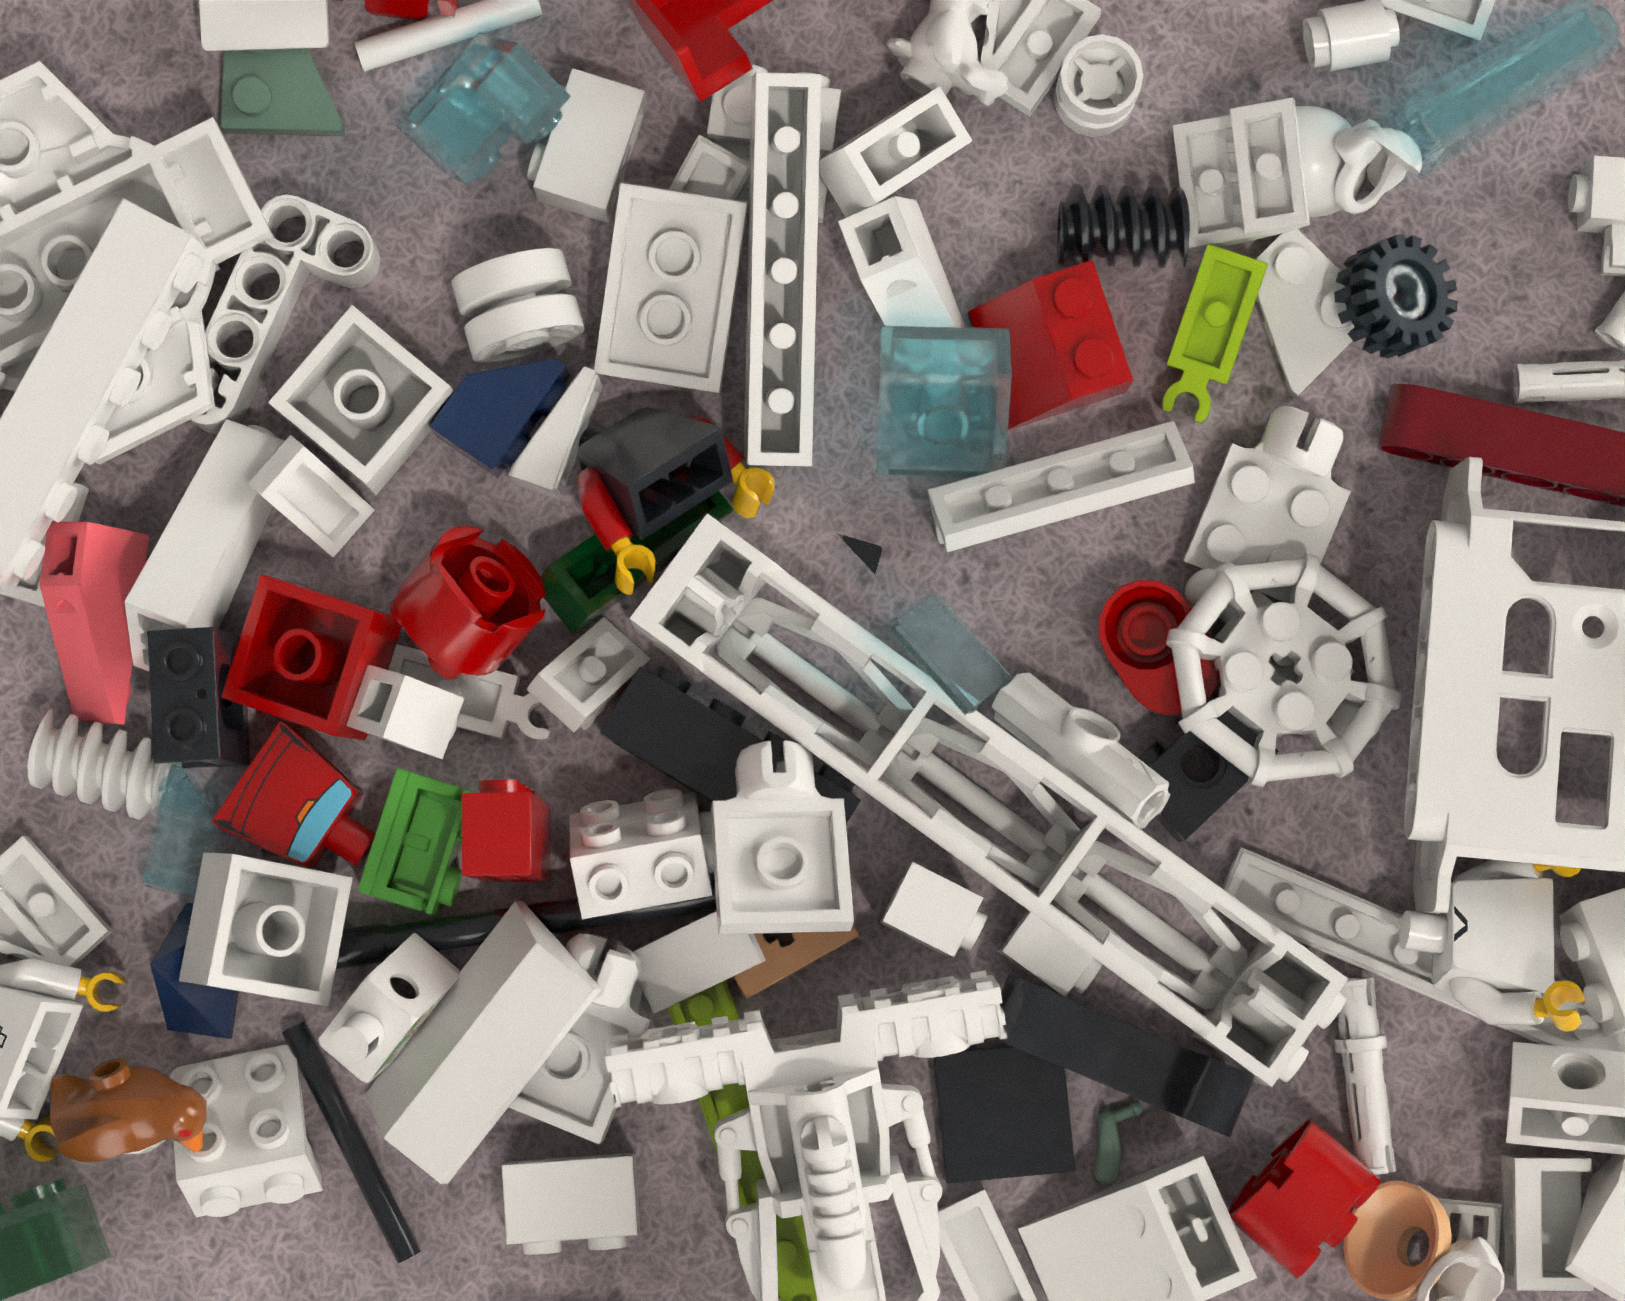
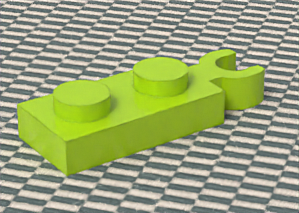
M1207 244L1167 362L1168 367L1184 372L1181 381L1174 383L1167 389L1163 398L1164 412L1171 414L1176 398L1181 394L1190 393L1199 401L1195 422L1202 424L1207 419L1211 409L1210 395L1206 390L1209 380L1227 386L1268 263Z

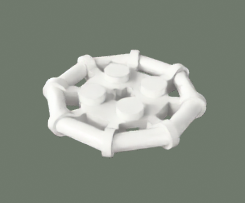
M1307 553L1304 554L1302 559L1239 566L1226 562L1217 567L1215 570L1216 578L1179 627L1169 630L1166 644L1172 648L1183 717L1178 723L1183 732L1186 734L1191 731L1248 776L1249 784L1264 787L1266 782L1329 774L1342 778L1353 772L1354 760L1390 711L1399 709L1402 694L1396 691L1384 622L1389 616L1383 606L1375 608L1322 567L1319 557ZM1292 586L1289 593V604L1277 602L1270 606L1256 607L1250 590ZM1314 592L1348 618L1350 622L1339 631L1307 607L1312 593ZM1229 604L1239 617V620L1222 643L1207 637L1205 634ZM1358 637H1361L1368 683L1351 681L1352 656L1345 644L1353 642ZM1273 655L1280 660L1287 656L1295 663L1293 670L1298 675L1296 683L1286 680L1279 686L1270 679L1275 670L1268 663L1270 656ZM1200 659L1214 661L1215 670H1219L1221 687L1218 688L1220 697L1208 703L1206 702ZM1346 699L1357 705H1362L1339 738L1336 737L1326 723L1341 702ZM1226 711L1258 734L1254 746L1252 747L1217 718ZM1287 734H1308L1315 749L1312 751L1275 755L1276 738Z

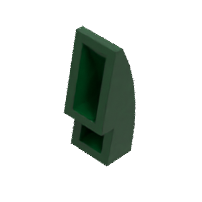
M718 491L645 539L641 540L633 535L630 541L632 545H642L653 552L656 560L655 575L675 558L707 513L721 522L734 509ZM596 534L550 564L540 576L546 592L543 598L573 635L627 596V594L617 588L615 583L617 556L613 549L605 551ZM636 568L628 569L633 577L634 591L647 581V577L642 570Z

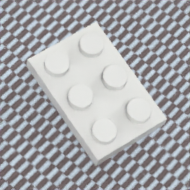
M628 182L620 183L594 366L597 374L715 393L721 391L749 201Z

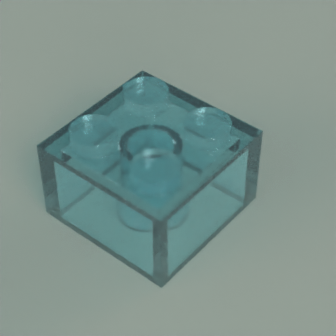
M880 326L876 416V475L974 477L1005 468L1012 380L1009 329Z

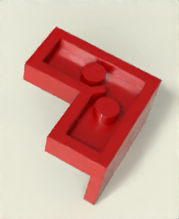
M629 0L645 34L699 102H702L753 69L746 52L730 34L728 29L773 1Z

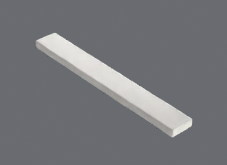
M1238 848L1222 889L1260 917L1303 945L1480 1019L1457 1002L1452 993L1439 990L1434 986L1432 982L1431 952L1407 950L1400 947L1399 928L1402 915L1247 849ZM1585 1001L1580 1003L1566 1002L1558 1008L1561 1011L1575 1010L1579 1013L1582 1022L1574 1031L1566 1032L1554 1026L1551 1018H1544L1541 1024L1494 1025L1536 1044L1625 1052V1031L1606 1037L1601 1023L1594 1021L1589 1014Z

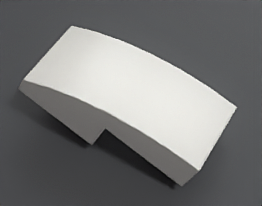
M717 911L633 952L641 960V970L637 979L654 1014L766 961L754 933L718 934Z

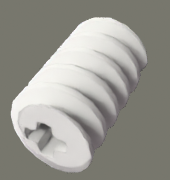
M51 708L41 721L29 751L27 769L28 780L31 786L43 789L52 781L55 794L65 797L73 793L77 788L80 802L87 804L94 803L102 795L104 809L116 812L126 803L128 816L138 820L146 816L150 809L154 810L160 804L167 789L174 763L154 764V759L151 758V739L143 737L135 750L130 752L127 751V731L119 729L110 743L105 744L102 743L103 724L94 722L85 736L82 737L78 735V716L70 714L61 728L57 729L54 728V712Z

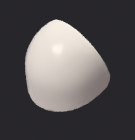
M1295 106L1309 217L1327 216L1341 210L1335 201V186L1345 162L1335 148V138L1340 132L1352 128V126L1346 119L1333 111L1315 106ZM1366 167L1356 180L1353 190L1354 198L1359 193L1365 180Z

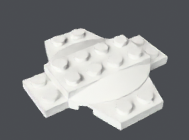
M38 61L0 80V387L13 392L18 388L123 198L192 234L204 247L199 256L204 259V265L198 280L188 293L180 291L167 313L173 319L164 341L156 350L147 349L136 369L137 372L141 373V379L134 395L123 408L116 405L104 427L109 431V437L103 451L95 461V463L100 465L215 407L202 309L209 296L215 272L220 270L218 263L273 237V234L213 117L155 146L133 136L128 138L115 135Z

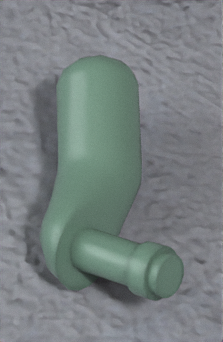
M1132 1100L1127 1105L1113 1111L1105 1107L1098 1117L1097 1152L1093 1177L1101 1185H1113L1118 1180L1123 1146L1116 1123L1132 1116H1139L1143 1112V1108L1138 1100Z

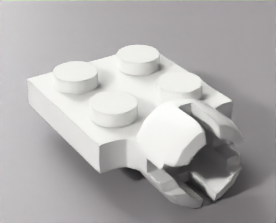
M1279 406L1271 414L1263 436L1254 448H1243L1231 443L1183 561L1202 569H1216L1226 562L1239 566L1302 559L1304 554L1307 553L1319 557L1321 564L1351 491L1339 487L1331 478V469L1343 442V431L1332 422L1320 418V420L1315 418L1303 448L1299 449L1296 445L1309 413L1294 407ZM1292 586L1258 590L1263 594L1289 604V593Z
M771 741L753 744L741 750L736 762L737 766L735 767L736 797L726 801L712 802L710 813L718 934L851 931L854 915L844 798L830 799L818 793L815 788L812 754L802 744L783 741L784 761L777 762L776 772H773Z
M579 933L567 942L565 949L602 990L522 1089L509 1108L594 1143L601 1144L605 1139L616 1110L613 1104L614 1094H611L609 1084L610 1073H607L605 1061V1043L611 1042V1036L627 1033L628 1039L640 1037L644 1034L643 1030H647L650 1020L638 1015L630 1008V996L641 970L640 958L631 950L619 944L616 951L609 950L600 973H596L607 944V939Z

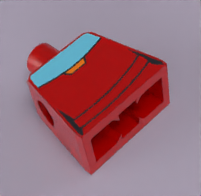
M279 721L211 821V824L221 830L309 868H314L327 849L357 868L370 853L375 837L374 832L350 817L364 793L297 729L283 721Z

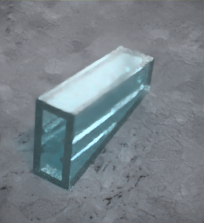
M1574 0L1410 96L1388 128L1402 130L1418 145L1422 156V169L1418 176L1423 180L1607 62L1622 45L1617 39V25L1603 6H1595L1592 0Z

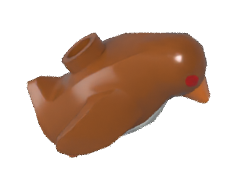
M115 1058L105 1061L92 1069L89 1073V1079L69 1074H56L52 1078L51 1128L59 1141L57 1150L65 1157L81 1162H100L121 1154L150 1152L165 1140L177 1141L195 1153L203 1147V1127L207 1119V1101L194 1088L180 1084L156 1069L138 1065L128 1066L125 1059Z

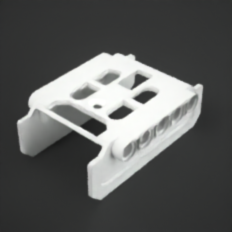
M1467 457L1450 470L1443 496L1441 521H1431L1427 532L1424 553L1404 830L1407 839L1417 840L1413 880L1415 909L1418 912L1432 914L1448 912L1451 876L1457 856L1625 872V590L1532 581L1511 557L1513 522L1625 532V522L1483 509L1481 498L1483 461L1482 458ZM1529 598L1538 601L1549 614L1550 629L1546 675L1502 671L1506 617L1508 609L1514 602L1520 599ZM1589 616L1598 617L1604 624V631L1598 638H1589L1582 631L1583 621ZM1500 698L1544 702L1540 757L1534 769L1526 774L1516 775L1508 772L1497 759L1496 746ZM1562 732L1601 735L1611 738L1604 827L1555 821Z

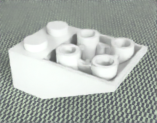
M1195 1151L1017 1228L1048 1301H1206L1257 1278L1205 1157Z

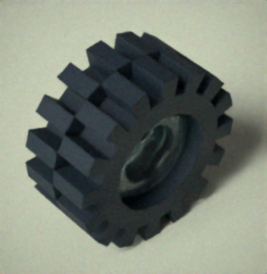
M1404 234L1383 239L1350 256L1343 263L1347 268L1338 272L1335 282L1346 287L1334 292L1335 303H1345L1347 309L1338 313L1341 324L1352 321L1354 328L1347 334L1353 342L1366 338L1362 349L1370 354L1380 351V357L1391 358L1396 355L1397 357L1437 342L1444 337L1442 332L1449 330L1454 322L1447 315L1457 311L1458 301L1448 299V294L1456 291L1457 286L1455 279L1445 282L1442 274L1451 268L1446 260L1438 263L1433 261L1438 250L1431 244L1420 248L1422 238L1412 235L1404 239ZM1400 289L1402 290V293H1400L1401 308L1395 304L1392 298L1396 291Z

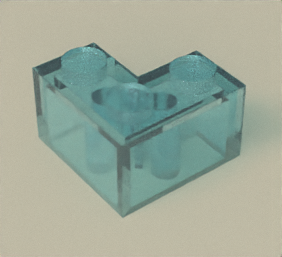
M478 33L400 120L396 127L446 175L468 184L472 178L478 180L493 169L501 157V152L498 149L509 137L529 144L533 139L539 140L548 135L561 120L563 113L560 108L571 96L518 43Z

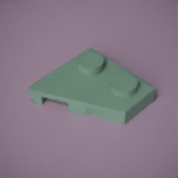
M308 49L224 51L221 129L224 134L345 137V126Z

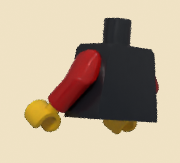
M649 407L641 408L609 428L601 425L589 426L582 433L578 444L579 450L577 454L582 472L577 478V489L582 511L605 551L613 549L617 556L615 583L617 588L627 595H632L634 589L633 577L628 569L636 568L642 570L650 584H653L656 560L653 552L642 545H632L630 538L633 535L638 539H645L731 482L736 485L732 496L734 510L745 518H754L760 506L759 499L765 505H769L775 489L774 478L768 471L756 467L746 469L742 465L745 457L722 434L721 427L714 425L709 419L701 416L683 417Z

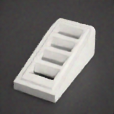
M587 367L582 368L513 463L508 477L515 485L558 500L559 497L563 498L578 456L580 437L589 426L603 388L595 370Z

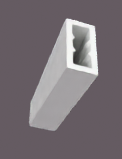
M229 419L225 420L124 602L133 666L149 671L147 631L200 627L220 628L273 508V505L248 485V482L285 442V440L277 438L269 430L257 425L245 426Z

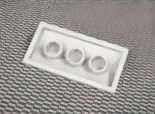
M515 901L460 971L459 980L391 1065L380 1074L366 1092V1097L383 1138L440 1184H448L602 990L523 901Z

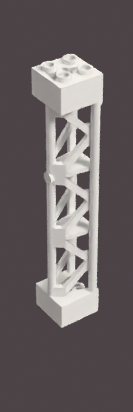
M708 513L630 617L635 631L696 676L700 671L795 741L802 744V746L1195 1031L1191 1036L1229 1065L1255 1076L1253 1082L1273 1087L1280 1078L1287 1083L1296 1074L1308 1056L1309 1051L1302 1044L1314 1027L1318 1025L1322 1029L1327 1028L1344 1006L1347 997L1341 994L1340 991L1349 980L1347 977L1285 932L1260 917L833 607ZM765 582H767L814 616L816 620L763 598L754 599V597ZM775 623L835 649L886 704L882 712L878 714L767 632L772 624ZM717 649L719 656L723 660H725L730 666H732L737 672H739L745 679H747L752 685H754L758 690L753 688L747 682L742 680L736 674H734L725 666H723L714 658H712L711 656L715 652V650ZM752 653L863 733V738L858 742L799 705L747 661L748 657ZM870 658L923 696L915 708L906 701L873 664ZM935 704L986 741V743L924 717L932 705ZM821 736L870 765L871 769L867 771ZM940 743L1004 772L1052 825L1046 834L1036 829L933 754L932 751L935 746ZM918 773L1028 853L1030 856L1027 861H1021L965 826L911 779ZM884 774V776L888 780H890L895 786H897L902 792H904L909 798H911L928 814L919 809L917 806H915L909 800L904 798L898 792L893 790L887 784L882 782L879 778ZM1040 781L1092 818L1093 821L1080 832L1076 824L1043 788ZM1106 828L1154 863L1156 867L1105 845L1096 839L1103 829ZM991 860L1005 867L1009 871L1023 878L1024 880L1036 886L1037 888H1040L1039 895L1033 892L1024 884H1022L1016 878L1011 876L1005 870L1000 868ZM1106 864L1175 896L1219 947L1211 955L1102 877L1098 872ZM1083 894L1194 974L1196 977L1192 984L1134 949L1078 901ZM1055 900L1097 937L1051 905V901ZM1212 906L1260 940L1249 956L1247 950L1211 909ZM1160 983L1177 992L1178 994L1182 995L1183 997L1187 998L1188 1000L1192 1001L1205 1010H1211L1205 1017L1197 1010H1195L1193 1007L1184 1002L1182 999H1180L1178 996L1169 991L1167 988L1162 986Z

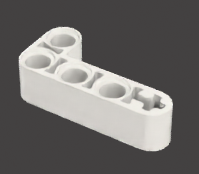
M286 194L276 196L266 202L261 212L273 237L241 252L205 331L213 395L215 396L218 392L226 399L225 404L221 409L214 407L190 419L205 432L213 434L219 433L226 419L240 424L309 273L348 288L362 287L373 280L379 271L381 259L379 250L365 227L354 220L297 196ZM291 217H299L306 220L305 232L299 239L288 243L277 240V228L282 221ZM351 241L364 245L363 257L354 266L344 268L334 264V254L340 245ZM268 273L279 276L280 285L275 295L265 300L251 298L250 290L256 278ZM241 330L253 333V346L247 354L238 358H231L225 355V343L230 335ZM216 364H219L231 375L238 376V379L233 381L226 374L222 378L213 368Z

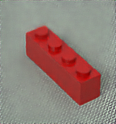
M480 780L479 793H462V876L485 882L551 881L550 804L536 796L535 791L530 790V787H525V784H521L520 780Z

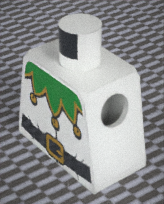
M413 933L363 980L319 1037L318 1042L320 1046L358 1079L369 1083L391 1065L459 980L460 970L418 934ZM406 980L414 987L416 998L407 999L401 997L393 989Z

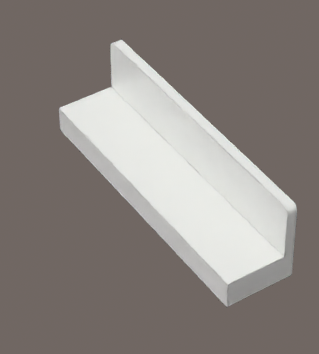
M1171 421L928 489L938 542L944 544L947 552L1189 485L1195 483L1193 464L1175 422Z

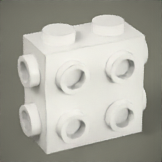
M663 789L646 795L642 802L620 806L618 802L612 800L597 801L582 807L580 813L570 815V862L582 919L712 896L710 873L714 872L711 813L710 811L699 812L696 792L682 794V791L678 789Z

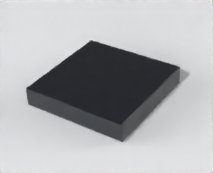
M1013 1046L966 1050L946 1056L934 1057L947 1184L1075 1171L1065 1068Z

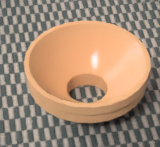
M1388 1181L1380 1184L1358 1209H1353L1352 1213L1358 1217V1221L1344 1238V1257L1351 1278L1366 1294L1386 1301H1408L1416 1298L1420 1283L1429 1269L1440 1258L1451 1251V1227L1445 1208L1434 1195L1420 1186L1408 1182ZM1424 1230L1429 1238L1428 1254L1422 1263L1412 1266L1408 1260L1407 1247L1412 1236L1418 1231ZM1441 1274L1438 1276L1434 1284L1439 1280Z

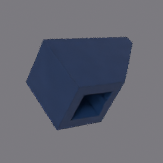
M556 358L466 374L429 427L437 438L498 479L506 467L511 470V466L531 440V437L528 435L542 415L545 417L549 415L568 388L565 385L570 377L567 367Z

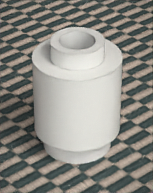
M1366 0L1319 9L1315 17L1304 18L1302 25L1304 48L1310 67L1318 68L1324 66L1328 72L1388 61L1391 47L1398 46L1400 41L1399 25L1395 11L1393 9L1385 10L1381 0Z

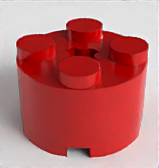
M458 526L446 531L403 581L398 589L397 596L390 604V613L393 619L405 628L415 644L428 655V662L431 668L437 674L448 679H456L461 674L480 676L496 671L543 619L546 610H541L540 600L546 594L544 583L528 558L514 545L504 539H501L495 546L486 540L478 538L484 530L473 526Z
M1310 1120L1300 1124L1270 1154L1273 1159L1257 1177L1254 1174L1250 1177L1228 1208L1230 1217L1236 1223V1226L1295 1279L1302 1276L1315 1262L1321 1253V1249L1318 1246L1323 1241L1334 1248L1347 1236L1358 1221V1217L1350 1209L1352 1207L1358 1209L1381 1183V1179L1322 1127H1318Z

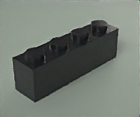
M661 665L657 667L654 674L639 667L600 731V734L607 740L710 802L726 801L736 797V762L741 750L750 745L771 741L773 772H776L777 762L784 761L783 741H786L785 739L768 731L764 739L761 740L741 728L746 719L744 715L716 698H713L710 705L706 707L686 694L692 684ZM823 764L818 773L814 772L815 788L823 797L830 799L844 798L847 825L861 799L851 794L856 784L838 771Z

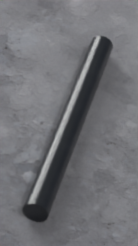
M303 1021L283 1031L282 1035L290 1051L297 1058L299 1069L397 1263L399 1264L418 1254L421 1250L306 1022Z

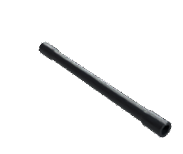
M710 877L712 896L582 919L578 897L529 904L527 906L552 934L716 910L715 877ZM509 908L396 925L374 924L343 929L336 969L381 963L413 933L418 934L436 951L480 945Z

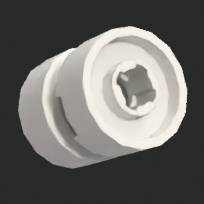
M1104 34L1086 37L1072 46L1064 57L1054 92L1056 112L1067 127L1077 134L1097 137L1109 135L1123 126L1132 113L1143 81L1141 60L1134 49L1120 38Z

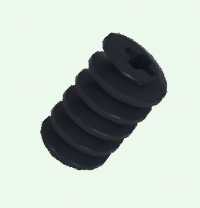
M1073 184L1065 202L1060 201L1057 227L1058 265H1064L1071 247H1077L1082 263L1092 260L1096 248H1103L1108 266H1115L1121 249H1128L1133 267H1140L1146 250L1153 249L1159 268H1165L1171 251L1178 250L1183 267H1185L1190 237V211L1184 190L1181 187H1174L1170 192L1166 205H1163L1159 189L1148 187L1141 203L1138 204L1134 189L1131 186H1123L1115 204H1113L1108 188L1105 185H1098L1090 203H1087L1083 187L1080 184Z

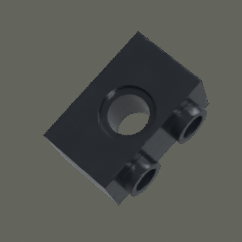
M1226 711L1217 718L1252 747L1254 746L1258 734ZM1181 717V718L1176 722V724H1177L1180 728H1181V726L1179 725L1178 722L1181 721V720L1183 719V717ZM1191 731L1186 734L1183 732L1166 749L1156 741L1138 757V759L1169 782L1168 793L1171 795L1162 812L1156 815L1155 818L1178 842L1186 840L1248 781V776ZM1189 747L1202 748L1212 758L1213 771L1205 782H1195L1189 779L1182 770L1181 759Z

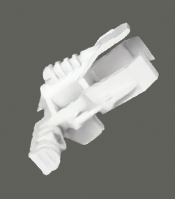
M986 970L970 972V979L958 980L954 979V976L908 983L902 985L901 991L887 993L886 988L870 990V996L854 999V993L837 996L836 1028L771 1040L760 1010L744 1012V1019L728 1021V1016L711 1018L712 1024L697 1026L695 1021L643 1030L644 1034L636 1038L628 1039L627 1033L611 1036V1042L605 1043V1061L607 1073H610L609 1084L611 1094H614L613 1104L615 1108L622 1107V1103L637 1101L638 1104L653 1102L654 1104L682 1103L703 1097L710 1091L723 1089V1085L739 1083V1086L746 1085L749 1107L720 1119L714 1127V1136L717 1143L719 1174L721 1180L725 1181L727 1204L725 1222L727 1232L736 1239L739 1258L746 1279L757 1301H782L778 1298L776 1214L782 1219L803 1216L817 1301H886L869 1203L889 1200L891 1194H893L917 1272L911 1279L910 1301L938 1300L940 1289L936 1273L940 1258V1222L937 1202L942 1196V1186L935 1174L928 1147L931 1141L923 1109V1099L920 1091L912 1085L882 1084L877 1061H882L883 1057L897 1054L899 1057L913 1055L919 1058L946 1056L964 1051L972 1044L984 1043V1039L999 1037L1000 1040L1006 1039L1007 1033L1003 1025H1006L1005 1014L1000 1006V1003H1003L1001 990L993 974L987 975ZM903 1121L908 1142L912 1148L916 1149L922 1174L904 1176L898 1155L890 1156L888 1127ZM740 1150H753L758 1153L765 1178L756 1180L757 1202L740 1206L738 1179L741 1178L742 1174Z

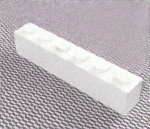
M756 72L752 76L744 462L747 465L812 466L821 74Z
M124 198L0 418V583L13 588L16 587L20 578L28 580L38 568L45 553V545L40 543L51 522L53 520L60 522L72 507L77 495V488L72 486L84 463L92 465L100 456L109 437V431L104 427L116 405L123 408L131 400L141 379V373L136 371L148 348L156 350L164 341L173 319L167 313L180 291L188 293L192 289L203 269L204 259L199 256L204 247L192 234Z

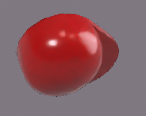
M1135 580L1118 587L1105 600L1098 616L1099 641L1105 655L1125 686L1142 706L1159 714H1182L1172 648L1166 644L1169 630L1177 629L1192 607L1175 588L1157 580ZM1207 632L1205 635H1206L1207 637L1211 638V636H1210L1209 633ZM1200 659L1207 700L1213 693L1220 674L1219 670H1215L1214 661Z

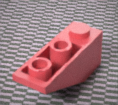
M52 521L46 532L45 553L39 585L72 713L78 716V721L124 725L127 704L131 696L130 678L133 663L124 602L147 562L149 534L91 522Z

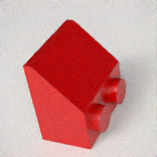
M1093 260L1031 279L967 313L1007 431L1126 393L1134 380Z

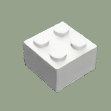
M351 305L268 403L281 417L377 495L431 432L429 426L451 397L453 390L445 381Z
M204 852L179 981L329 1006L353 877L236 854Z

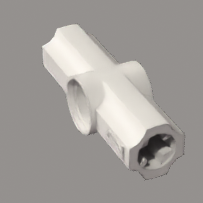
M1029 672L1017 674L1008 685L1000 689L992 704V708L995 710L994 719L1044 760L1139 829L1145 828L1156 815L1162 812L1171 795L1168 793L1169 782L1118 743L1120 732L1111 721L1091 710L1071 706Z

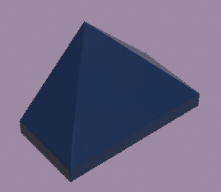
M186 902L150 964L167 1030L232 1039L239 991L179 981L194 904Z

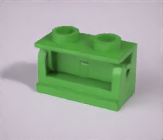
M397 768L357 892L424 911L431 915H438L442 904L452 906L462 879V869L454 867L462 842V793L475 792Z

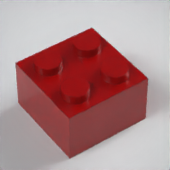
M260 574L221 698L332 736L366 741L367 733L348 727L346 724L368 664L386 670L389 669L402 626L389 613L292 581Z

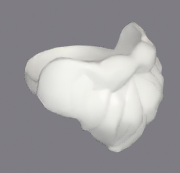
M1367 119L1363 123L1340 132L1335 138V148L1345 164L1336 182L1335 201L1340 209L1351 214L1363 213L1370 209L1385 192L1393 189L1404 179L1406 172H1413L1417 175L1422 169V156L1418 145L1402 130H1394L1388 127L1381 128L1378 122ZM1369 164L1367 175L1369 182L1375 189L1364 199L1355 201L1353 190L1356 180L1363 169Z
M1481 1237L1471 1241L1460 1239L1451 1244V1251L1440 1258L1421 1281L1416 1294V1301H1429L1432 1285L1440 1274L1439 1280L1435 1283L1439 1299L1435 1301H1496L1497 1297L1503 1292L1505 1277L1492 1245Z

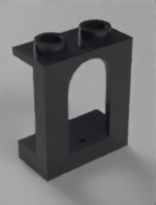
M216 627L147 631L154 764L182 762L183 769L250 765L248 707L236 702L227 706V699L221 698L240 637Z

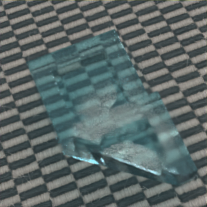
M172 763L157 811L160 823L142 882L149 888L195 898L203 853H221L224 838L219 829L211 824L213 819L182 766Z

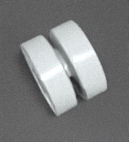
M533 249L500 256L464 270L451 281L460 314L473 318L465 325L464 330L472 359L476 362H500L548 350L573 340L585 330L576 297L563 294L570 288L572 282L564 253L559 249Z

